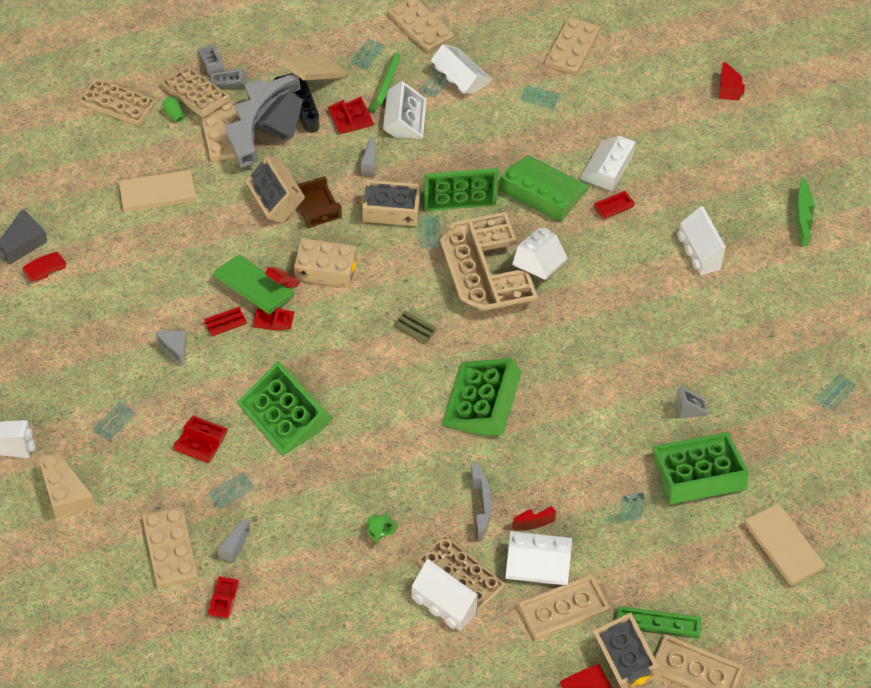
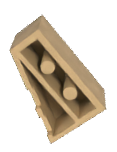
M58 452L38 458L56 519L96 508L93 495Z

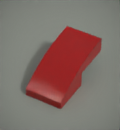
M57 251L29 262L23 266L22 270L32 282L47 278L49 272L65 269L67 263Z
M267 267L265 274L287 288L299 286L300 284L297 279L281 268Z
M257 308L253 328L270 330L291 329L295 312L276 308L275 312L269 315L264 310Z
M550 506L534 514L529 509L513 518L512 528L515 531H523L546 526L555 521L556 510L553 506Z
M218 576L208 615L229 619L240 581L238 579Z

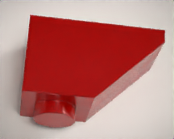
M723 62L720 73L719 98L739 101L740 95H744L745 84H742V76L729 64Z

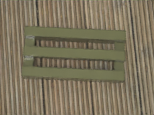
M404 311L403 315H400L398 321L394 322V327L424 344L436 332V327L407 311Z

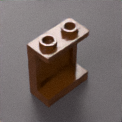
M326 176L297 184L305 196V199L297 208L307 228L342 218V207L339 202H335L328 188Z

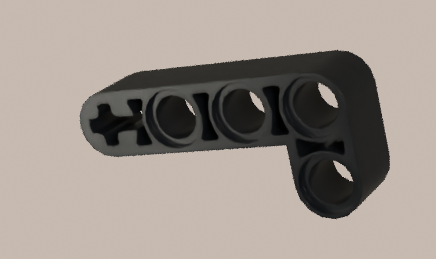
M287 75L278 76V77L274 78L273 80H276V79L285 77V76H287ZM299 77L301 89L293 92L297 97L303 99L299 116L304 129L307 132L314 133L320 128L319 113L306 80H302Z

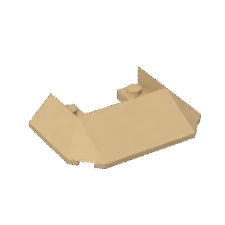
M507 212L453 222L446 235H443L440 239L459 299L482 311L538 300L529 272L521 269L491 275L483 251L516 244L517 239Z

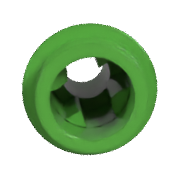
M168 97L162 102V109L176 123L185 119L177 99Z

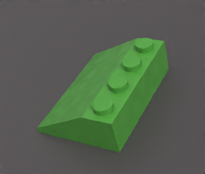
M529 155L511 165L501 176L500 191L559 222L564 220L589 189L588 185Z
M498 168L424 174L422 182L424 211L496 206Z
M513 358L461 362L442 425L484 436L503 435L522 373Z
M279 361L237 402L282 455L287 454L320 433L334 419L297 376Z
M729 432L652 446L663 489L670 505L747 490L749 472Z

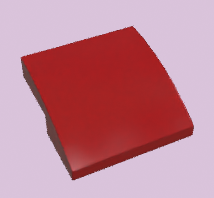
M361 96L346 104L344 100H341L328 107L340 134L375 125Z
M192 415L184 425L183 433L174 443L173 450L210 463L224 440L228 428Z
M600 664L581 670L560 681L562 688H613Z

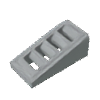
M214 45L198 49L208 76L212 73L225 71L223 61Z
M244 69L210 74V82L220 89H245L247 75Z
M374 138L369 140L362 158L361 175L375 176Z
M244 519L219 546V558L232 563L236 561L251 531L248 519Z

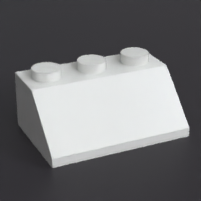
M442 44L431 59L435 64V69L447 75L446 79L451 83H455L458 86L457 89L463 94H474L493 81L487 73L457 47Z
M403 81L388 89L383 129L395 138L423 139L427 99Z
M622 136L601 141L580 179L613 191L634 155L636 142Z
M701 206L680 223L677 236L679 241L685 245V252L688 256L690 255L694 269H697L700 275L721 270L726 247L704 207Z
M539 228L518 245L512 265L546 280L567 261L568 257L557 235L551 233L549 229Z
M510 531L505 579L568 586L572 538Z
M428 559L412 585V598L419 605L424 604L434 616H440L450 628H456L460 632L476 615L478 595Z

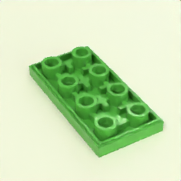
M239 254L213 273L215 278L269 315L295 295L293 290L281 283L278 284L268 277L265 271Z

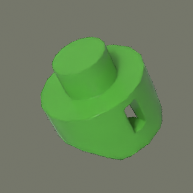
M373 514L366 523L369 526L367 534L377 544L380 538L393 535L398 527L387 514L380 516Z

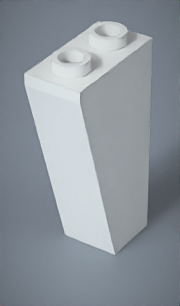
M27 420L0 422L1 456L29 458L31 451L34 452L36 441L33 440V430L30 429Z

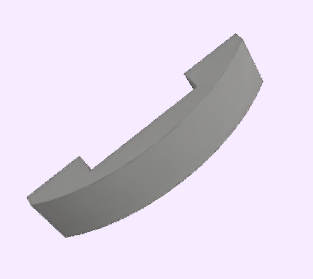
M471 462L472 489H481L483 514L476 515L477 541L482 542L490 522L491 492L483 471L476 462Z

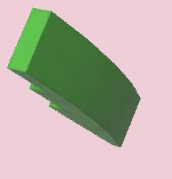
M805 178L801 179L795 216L801 247L809 246L811 239L810 231L813 224L812 215L815 208V203Z

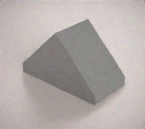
M157 331V344L183 366L187 349L186 331Z
M682 386L678 388L675 404L679 419L709 415L705 398Z

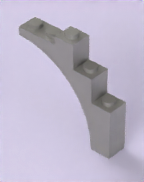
M287 75L263 84L261 79L245 84L248 101L235 105L239 121L225 125L228 141L240 168L257 162L254 149V137L257 129L255 124L278 96L301 89L297 75Z

